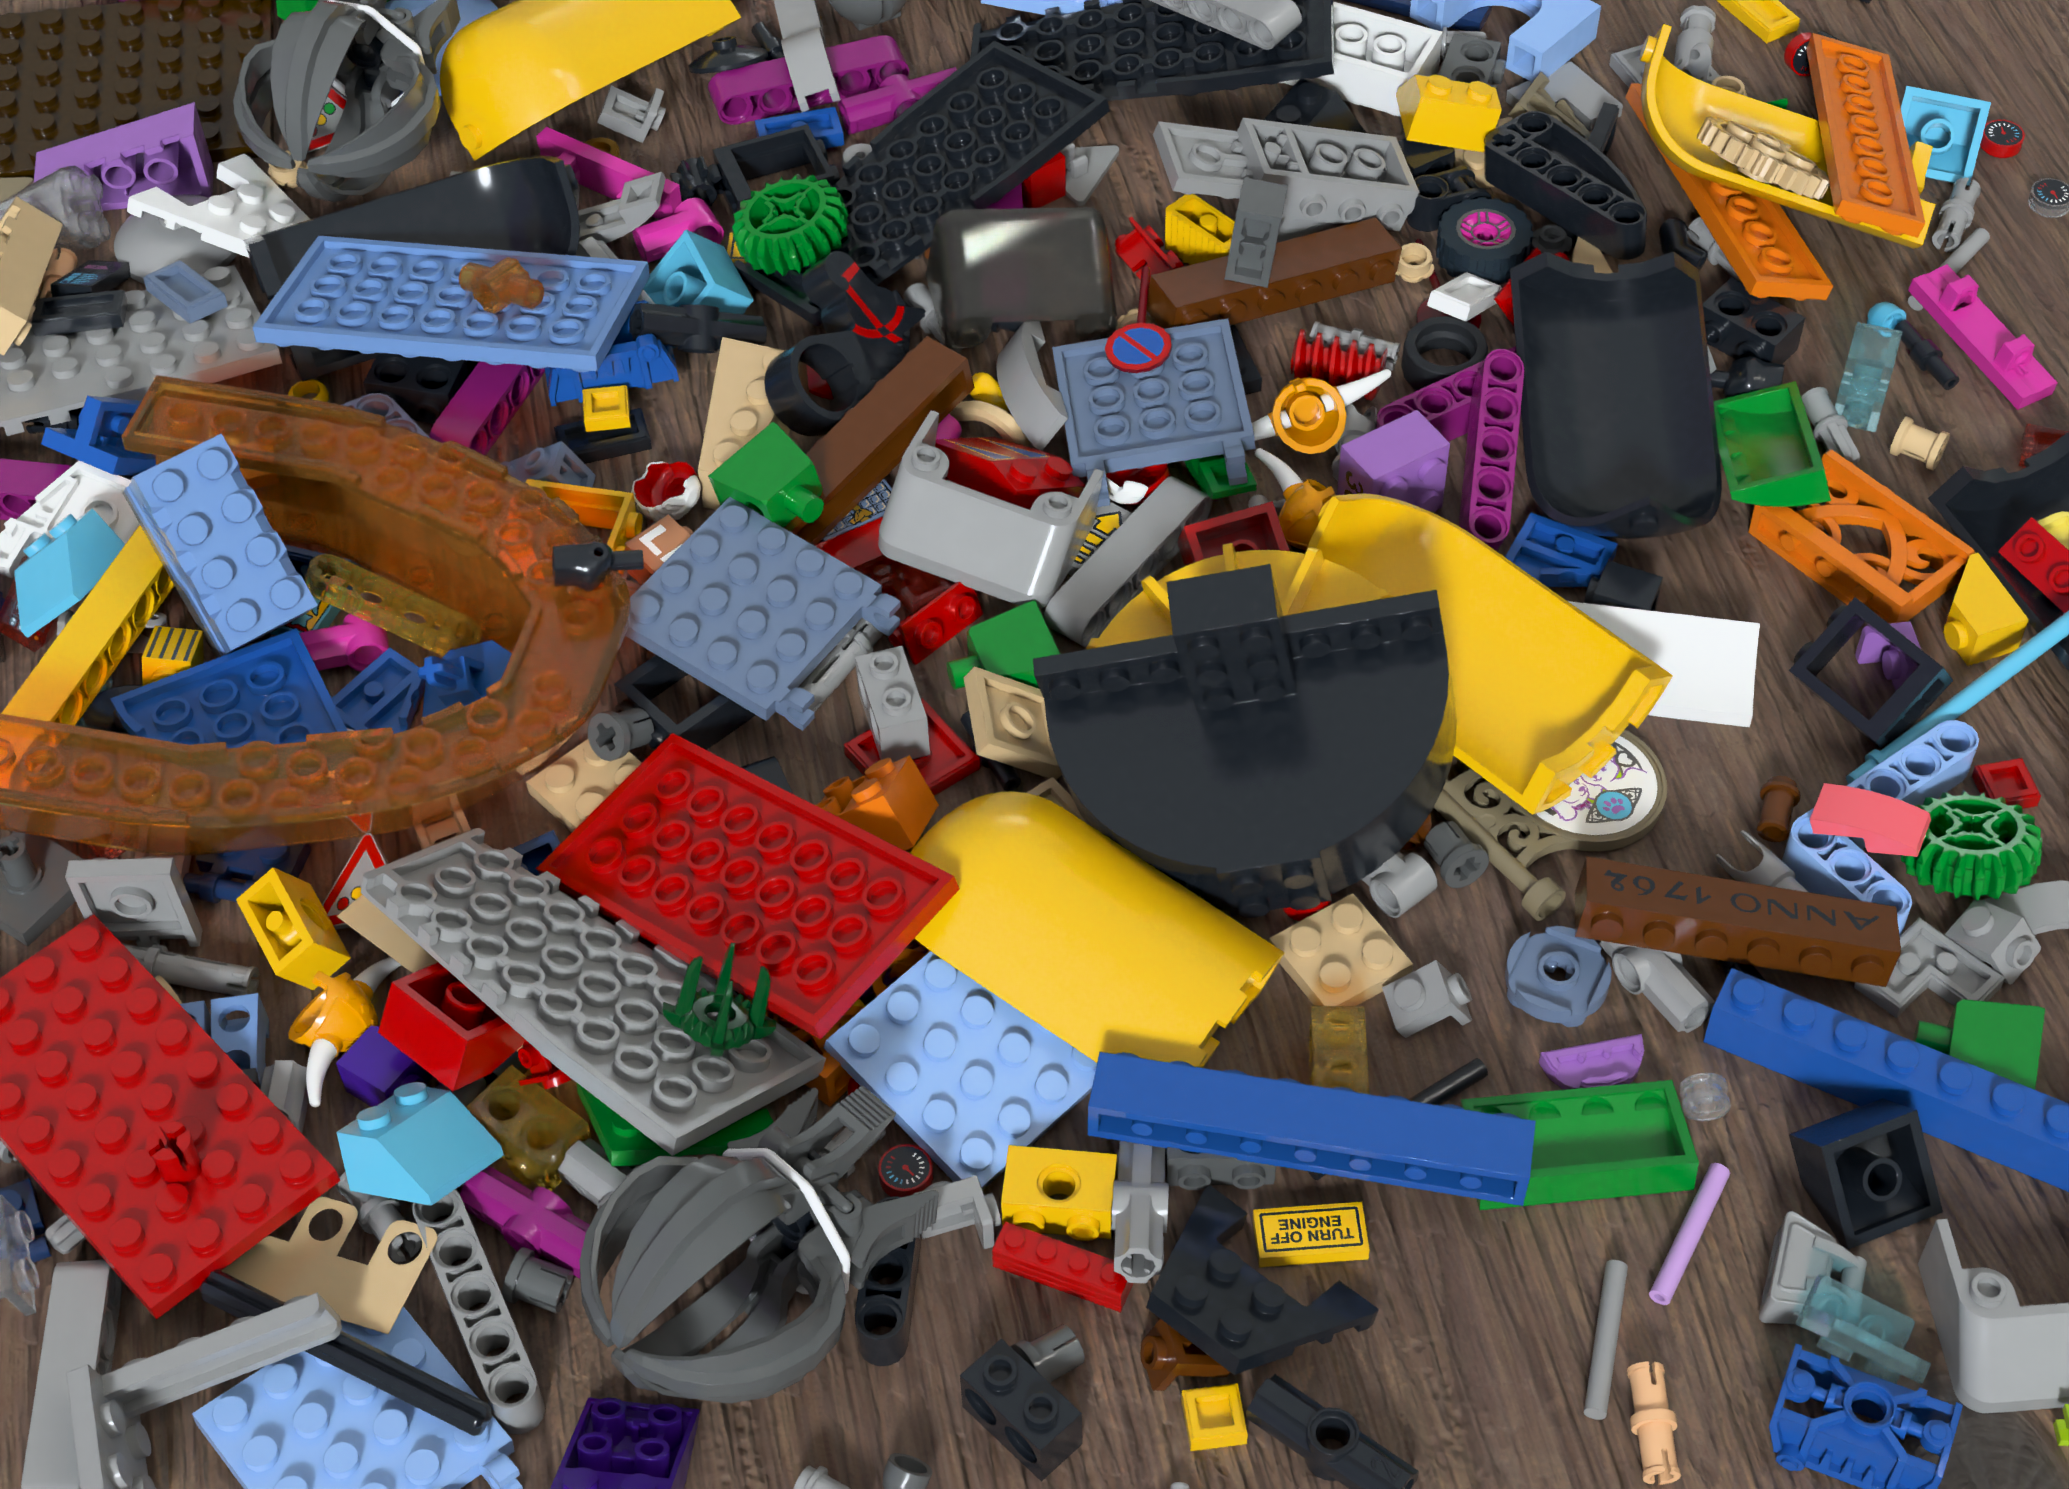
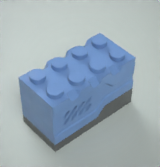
M222 433L132 477L131 483L123 491L126 501L199 630L203 631V637L215 658L232 653L304 616L318 606L304 579L295 570L290 561L287 549L280 536L267 520L257 495L248 486L243 477L239 463Z

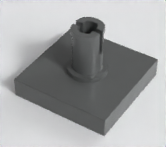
M24 823L12 834L2 837L0 839V930L26 946L35 941L76 901L65 879L69 860L84 859Z

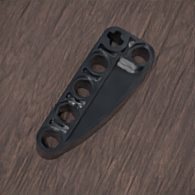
M1539 111L1523 113L1490 132L1485 137L1484 177L1491 185L1611 257L1630 260L1644 253L1646 246L1647 210L1642 200L1615 164L1584 137L1549 114Z

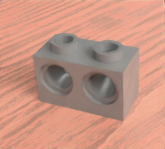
M898 646L855 656L859 696L880 759L891 758L892 762H895L909 755L912 759L930 755L927 716L903 647Z

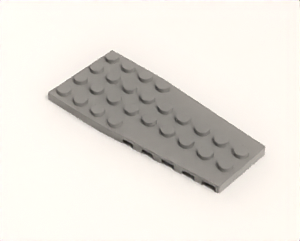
M235 265L213 267L200 274L225 293L228 307L191 324L147 290L127 291L125 294L128 307L124 327L35 336L31 326L29 333L20 346L12 343L4 356L0 354V427H4L6 435L10 436L25 432L22 422L48 416L51 425L71 421L69 411L84 407L87 395L145 402L157 400L281 364L279 348L275 344L256 342L253 326L261 314Z
M480 828L472 829L363 874L360 891L362 895L526 1039L543 1057L672 1156L819 1077V1074L823 1071L826 1058L777 1022L776 1029L772 1034L762 1039L751 1040L748 1044H744L739 1048L724 1050L721 1057L710 1056V1047H705L700 1042L694 1041L690 1035L684 1033L683 1029L671 1025L664 1017L662 1011L663 1002L676 1005L689 965L688 963L677 958L659 944L654 947L653 951L638 941L639 930L623 919L616 922L615 926L598 916L600 904L586 895L578 898L576 902L560 892L559 885L561 879L546 871L535 876L521 867L523 855L510 847L504 850L491 848L484 843L485 831ZM700 971L696 991L699 992L701 988H705L706 991L714 992L716 979ZM733 991V995L737 997L738 994ZM710 1012L706 1015L716 1021L718 1012ZM767 1015L765 1017V1020H772Z

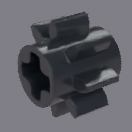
M702 156L681 161L677 168V173H670L671 181L680 185L682 202L689 198H700L708 206H712L717 198V194L724 192L720 182L722 176L717 164L707 167Z

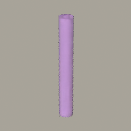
M1719 1163L1710 1164L1654 1281L1649 1297L1658 1304L1668 1305L1677 1289L1730 1176L1729 1169Z

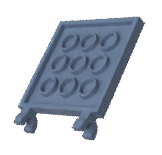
M1228 318L1164 329L1170 335L1172 344L1169 358L1161 366L1141 373L1123 372L1114 368L1109 363L1105 351L1108 338L1052 347L1059 392H1061L1068 416L1064 424L1073 476L1079 478L1087 476L1089 480L1095 468L1104 471L1097 507L1110 505L1106 473L1188 461L1224 454L1229 486L1248 483L1244 451L1256 449L1255 437Z
M729 497L611 616L612 628L765 721L777 712L803 731L815 718V712L808 709L814 702V695L807 690L798 688L799 685L861 618L870 622L880 632L890 636L900 625V618L894 614L901 607V601L891 595L882 594V585Z

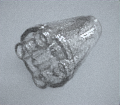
M75 165L59 168L0 202V220L17 196L61 222L63 226L54 249L88 250L97 248L101 242L108 241L111 238V228L104 217L100 199L103 197L102 184L96 175L87 176L82 169Z

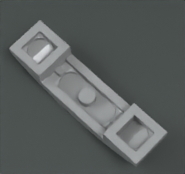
M659 172L625 182L620 199L579 210V242L592 236L595 240H603L605 243L623 237L646 222L660 206L666 179L664 174Z
M1031 313L999 353L996 371L1002 396L1011 415L1032 445L1042 451L1066 422L1068 416L1061 392L1047 386L1045 383L1037 352L1046 341L1039 317Z

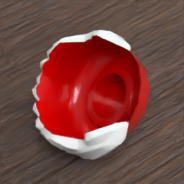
M663 461L651 462L646 466L643 476L633 482L631 493L634 494L637 509L646 518L658 522L669 514L674 520H679L697 503L700 497L701 485L698 473L687 462L677 461L671 464Z
M1168 463L1106 473L1109 498L1119 504L1140 506L1166 478L1170 477Z

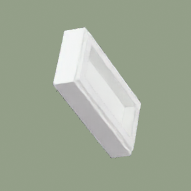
M1466 272L1431 291L1427 306L1466 322L1497 304L1494 298L1502 288L1498 284Z

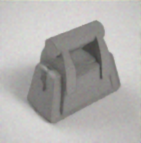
M1794 1211L1787 1212L1774 1237L1759 1310V1320L1763 1323L1813 1324L1817 1319H1837L1843 1323L1856 1322L1867 1261L1860 1256L1853 1255L1846 1248L1837 1244L1836 1239L1798 1213ZM1830 1279H1841L1839 1290L1829 1285Z

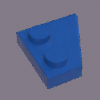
M1530 513L1505 558L1547 587H1588L1593 576L1601 578L1608 560L1613 561L1618 543L1578 531L1562 523Z
M389 647L333 696L332 700L346 728L358 732L363 738L362 745L393 765L400 755L424 692L426 680L419 678L418 668L420 667Z

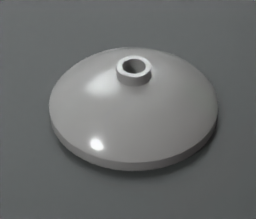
M194 194L172 195L188 206L209 200V197ZM144 212L142 218L131 214L119 228L114 240V252L117 262H129L130 278L145 284L143 277L179 260L198 274H203L213 267H227L237 256V253L202 241V233H198L188 227L183 226L175 230L166 227L163 218Z

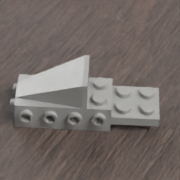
M1243 118L1237 131L1158 121L1153 133L1172 191L1188 195L1202 194L1219 196L1225 199H1239L1244 177L1288 185L1277 243L1375 217L1386 230L1400 231L1407 216L1414 210L1416 198L1419 194L1418 187L1398 140L1393 136Z

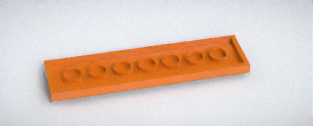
M1812 33L1806 51L1835 214L1850 223L1859 224L1864 222L1878 226L1892 235L1906 234L1918 238L1925 225V219L1890 56Z
M1631 83L1626 99L1651 137L1642 111V84ZM1660 151L1749 295L1758 298L1769 296L1786 297L1799 301L1806 299L1827 300L1833 284L1780 204L1690 174L1672 163Z

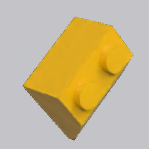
M1414 75L1401 85L1396 93L1407 141L1484 152L1485 137L1495 130L1502 111L1496 87H1491L1479 81L1465 83L1453 81L1441 75H1431L1429 77Z

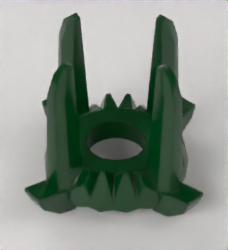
M730 943L725 953L718 980L716 979L714 992L706 991L705 988H701L699 992L696 991L703 957L698 956L687 967L676 1005L663 1002V1015L671 1025L683 1029L684 1033L690 1035L694 1041L700 1042L705 1047H710V1056L721 1057L724 1050L739 1048L744 1044H748L751 1040L762 1039L772 1034L776 1029V1020H765L771 983L769 970L765 966L760 968L752 1004L749 999L744 1000L741 993L737 997L733 995V981H730L735 956V943ZM718 1012L716 1021L710 1019L706 1014Z

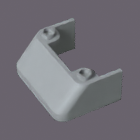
M930 410L902 457L879 528L878 547L880 551L892 560L953 582H962L966 587L1019 606L1034 600L1038 608L1047 606L1051 598L1059 590L1094 525L1104 471L1094 469L1079 498L1062 492H1047L1035 500L1030 510L945 480L948 474L949 460L942 450L935 447L939 413Z
M1948 1219L1936 1220L1918 1262V1267L1953 1390L1959 1401L1967 1408L1979 1413L2063 1408L2065 1404H2069V1302L2020 1306L2012 1283L2000 1272L1984 1267L1962 1269Z

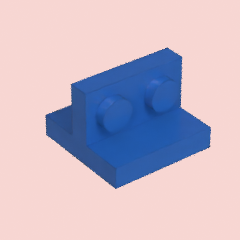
M87 395L85 405L79 415L78 429L46 427L41 445L113 475L136 476L168 460L166 457L146 450L158 407L140 400Z

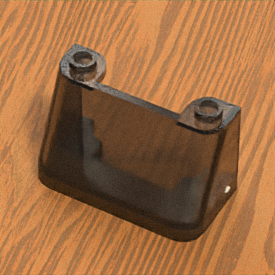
M1088 207L971 209L950 211L943 214L937 220L933 231L926 278L944 346L950 349L974 348L988 338L992 322L1075 320L1074 331L1077 338L1082 342L1109 338L1118 329L1108 233L1104 217L1100 211Z

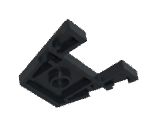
M1211 1185L1203 1191L1150 1294L1146 1306L1152 1313L1233 1375L1291 1356L1297 1346L1315 1340L1321 1344L1331 1342L1335 1333L1352 1327L1358 1332L1366 1330L1373 1325L1379 1311L1377 1307L1340 1280L1310 1305L1304 1306L1288 1295L1278 1284L1269 1281L1242 1261L1235 1252L1226 1249L1222 1244L1243 1228L1248 1213Z

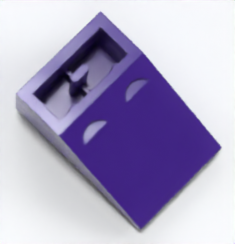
M588 1398L550 1489H685L699 1421V1409L683 1408L673 1404L654 1405L626 1402L617 1398Z

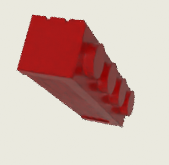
M1006 1221L992 1249L993 1267L1120 1313L1133 1286V1283L1127 1282L1124 1276L1114 1272V1260Z

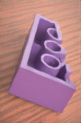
M195 102L36 152L33 186L42 211L49 216L125 209L128 207L130 196L154 187L160 188L171 196L179 194H194L209 198L213 196V163Z

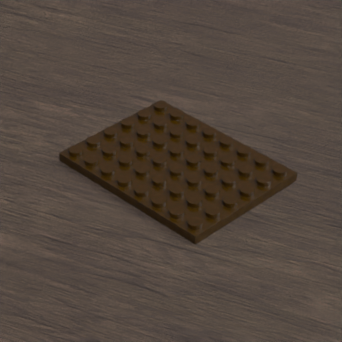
M128 0L121 3L89 4L83 7L51 8L36 12L0 15V178L30 177L34 179L36 152L195 102L212 162L226 161L242 154H246L250 158H258L254 151L245 143L234 115L233 99L244 57L255 45L274 40V0ZM274 107L268 112L262 126V131L273 142Z

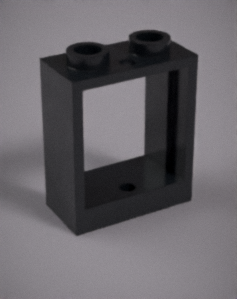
M808 124L712 149L714 164H717L722 176L720 180L724 190L722 194L732 214L741 210V201L751 199V190L746 182L747 180L803 165L809 176L814 175L818 181L827 179L828 183L833 186L840 180L835 164H828L827 152L822 139L816 140Z
M1856 597L1848 605H1842L1832 613L1827 621V628L1815 642L1810 641L1797 652L1793 661L1794 665L1789 669L1802 685L1881 750L1909 730L1954 681L1944 667ZM1864 623L1918 666L1870 720L1865 718L1816 677Z
M655 655L614 683L618 705L615 707L616 713L633 708H641L650 716L645 720L651 719L654 726V732L651 734L652 740L648 743L653 751L672 733L708 750L756 715L720 694L682 722L676 724L650 700L687 676L688 673L658 655Z

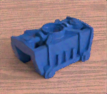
M642 300V301H637L635 304H638V303H648V302L645 301V300ZM633 306L598 371L576 372L572 369L545 368L551 407L557 406L558 402L578 399L579 403H582L583 389L627 385V389L638 387L646 388L647 390L653 388L652 383L674 379V382H677L679 377L672 346L663 345L660 339L657 340L653 334L638 336L636 341H633L632 335L629 332L630 316L634 310Z
M1795 1344L1769 1423L1773 1451L1777 1453L1776 1462L1790 1471H1801L1806 1467L1862 1489H1938L1944 1475L1963 1404L1958 1402L1955 1405L1927 1396L1928 1390L1919 1387L1917 1391L1908 1389L1843 1365L1839 1362L1840 1358L1831 1355L1829 1360L1802 1350V1345ZM1785 1399L1797 1403L1813 1399L1825 1402L1823 1410L1830 1414L1813 1419L1786 1409L1783 1405ZM1853 1412L1875 1419L1879 1422H1864L1858 1419ZM1907 1434L1920 1439L1921 1445L1925 1450L1939 1456L1938 1463L1934 1464L1907 1454L1897 1438L1904 1440Z

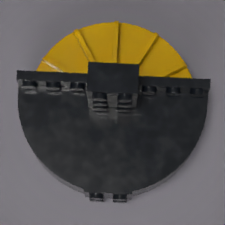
M1233 543L1223 544V555L1210 557L1187 565L1158 581L1151 575L1141 581L1143 591L1133 598L1112 619L1099 638L1090 639L1086 650L1033 659L1034 676L1045 702L1050 742L1069 792L1087 824L1217 909L1229 910L1231 916L1240 915L1245 918H1257L1266 915L1269 910L1288 907L1296 910H1307L1318 906L1320 902L1332 901V894L1357 883L1380 868L1384 862L1398 853L1415 835L1438 800L1451 768L1456 743L1457 718L1437 590L1393 597L1385 588L1379 589L1361 575L1342 565L1324 559L1322 550L1310 547L1306 554L1281 550L1235 552Z

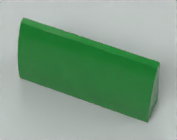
M1796 381L1713 401L1719 454L1732 500L1746 504L1773 507L1803 506L1831 501L1825 469Z
M1673 1080L1461 1099L1460 1107L1465 1110L1489 1114L1510 1113L1520 1119L1536 1121L1530 1179L1523 1206L1690 1191L1695 1188L1699 1160ZM1477 1199L1479 1210L1520 1207L1519 1205Z

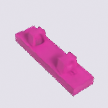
M545 127L536 136L540 156H554L563 160L564 165L570 164L576 179H578V184L614 200L621 198L625 182L654 174L549 127ZM665 179L660 206L652 217L660 220L673 215L676 207L682 202L679 184Z
M1946 264L1930 273L1912 279L1908 289L1912 296L2017 410L2053 394L2058 382L2033 357L2035 345L2025 334L2016 338L1977 297L1979 285L1970 275H1966L1961 279Z

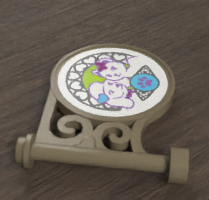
M1624 730L1611 745L1616 749V755L1597 774L1589 778L1583 773L1568 785L1572 788L1569 797L1555 806L1533 815L1488 781L1480 783L1474 788L1473 804H1471L1466 799L1464 793L1475 784L1484 780L1482 776L1471 768L1450 781L1446 779L1443 790L1433 808L1447 821L1457 823L1472 843L1482 846L1489 856V861L1524 894L1521 906L1536 921H1542L1550 917L1563 903L1566 892L1550 877L1538 880L1527 870L1532 863L1549 853L1565 849L1607 851L1625 847L1647 835L1657 824L1662 814L1667 797V780L1664 769L1654 752L1642 740L1627 730ZM1487 797L1496 800L1498 805L1488 808L1489 798ZM1511 830L1508 833L1506 845L1511 851L1519 853L1516 858L1498 842L1497 838L1503 832ZM1520 831H1523L1527 837L1519 838Z

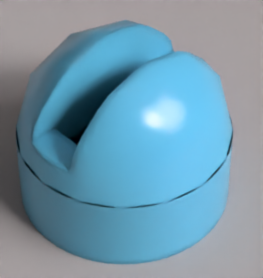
M1886 301L1876 303L1868 311L1867 327L1884 341L1891 340L1896 337V334L1893 332L1894 327L1899 322L1906 320V313L1893 303Z

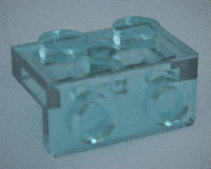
M1819 1274L1816 1277L1795 1325L1820 1336L1816 1347L1847 1362L1850 1361L1854 1353L1867 1360L1863 1370L1889 1382L1897 1384L1901 1375L1922 1384L1931 1363L1904 1350L1914 1328L1915 1321L1828 1276Z

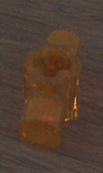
M506 257L492 267L469 262L462 267L459 274L461 288L472 292L474 299L482 305L484 311L496 314L511 303L533 309L543 300L544 287L539 280L530 278L529 272L514 258Z

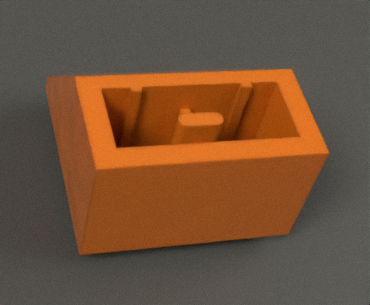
M910 755L895 762H892L891 758L882 759L870 766L864 772V776L851 781L849 776L842 777L823 790L825 796L816 806L904 851L915 846L939 806Z

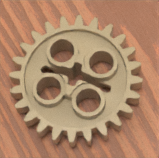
M1712 116L1706 117L1697 134V139L1701 140L1702 144L1710 147L1709 149L1716 155L1738 166L1737 171L1765 184L1773 183L1786 191L1801 196L1803 194L1810 199L1815 198L1817 200L1824 197L1830 186L1827 172L1819 169L1812 160L1792 151L1790 144L1764 132L1756 133L1737 122L1728 121L1727 123L1720 118L1716 119Z

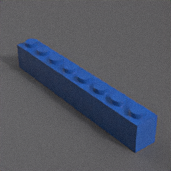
M1731 968L1713 1005L1703 1040L1704 1043L1860 1107L1883 1098L1915 1109L1918 1112L1922 1132L2069 1192V1103Z
M1099 1052L1088 1104L1087 1135L1162 1148H1178L1186 1152H1203L1228 1156L1242 1161L1523 1206L1530 1179L1536 1121L1520 1119L1510 1113L1489 1114L1465 1110L1453 1104L1439 1106L1413 1102L1405 1097L1396 1095L1382 1097L1357 1093L1346 1087L1325 1088L1301 1084L1290 1078L1275 1080L1250 1076L1238 1070L1219 1071L1194 1067L1183 1061L1168 1063L1143 1059L1125 1052L1117 1054Z

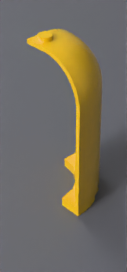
M516 0L467 24L451 38L444 51L440 67V87L443 102L459 134L461 143L468 149L473 160L476 161L512 137L557 111L705 36L710 37L740 19L741 16L730 0Z
M1663 24L1654 37L1647 36L1639 57L1640 61L1645 62L1641 87L1642 111L1652 139L1660 151L1672 163L1697 177L1912 249L1923 245L1936 205L1920 198L1925 225L1919 237L1916 238L1906 234L1896 236L1885 232L1878 226L1864 222L1859 224L1850 223L1836 215L1830 186L1822 199H1810L1803 194L1801 196L1786 191L1773 183L1765 184L1737 171L1738 166L1719 157L1709 149L1710 147L1702 144V141L1697 139V134L1706 117L1720 118L1727 123L1728 121H1734L1756 133L1764 132L1790 144L1792 151L1807 157L1819 169L1827 172L1819 120L1708 84L1681 71L1663 56L1672 26ZM1916 141L1909 149L1918 191L1921 194L1924 189L1925 175L1933 146Z
M1375 494L1335 495L1324 504L1319 512V523L1311 537L1306 552L1310 547L1322 550L1324 559L1350 569L1379 589L1385 588L1393 597L1437 590L1456 707V743L1453 755L1532 815L1549 809L1569 797L1572 788L1568 785L1583 773L1589 778L1597 774L1617 753L1616 749L1611 745L1629 724L1638 729L1673 677L1668 671L1483 541L1439 515L1401 500Z
M1013 791L996 792L976 797L946 814L914 847L905 850L953 875L960 888L915 939L941 959L1096 1063L1098 1062L1099 1052L1112 1054L1125 1052L1143 1059L1168 1063L1183 1061L1194 1067L1204 1068L1220 1044L1218 1040L1212 1037L1219 1026L1226 1029L1230 1022L1232 1024L1236 1023L1247 1007L1259 996L1285 954L1279 948L1058 804L1037 795Z

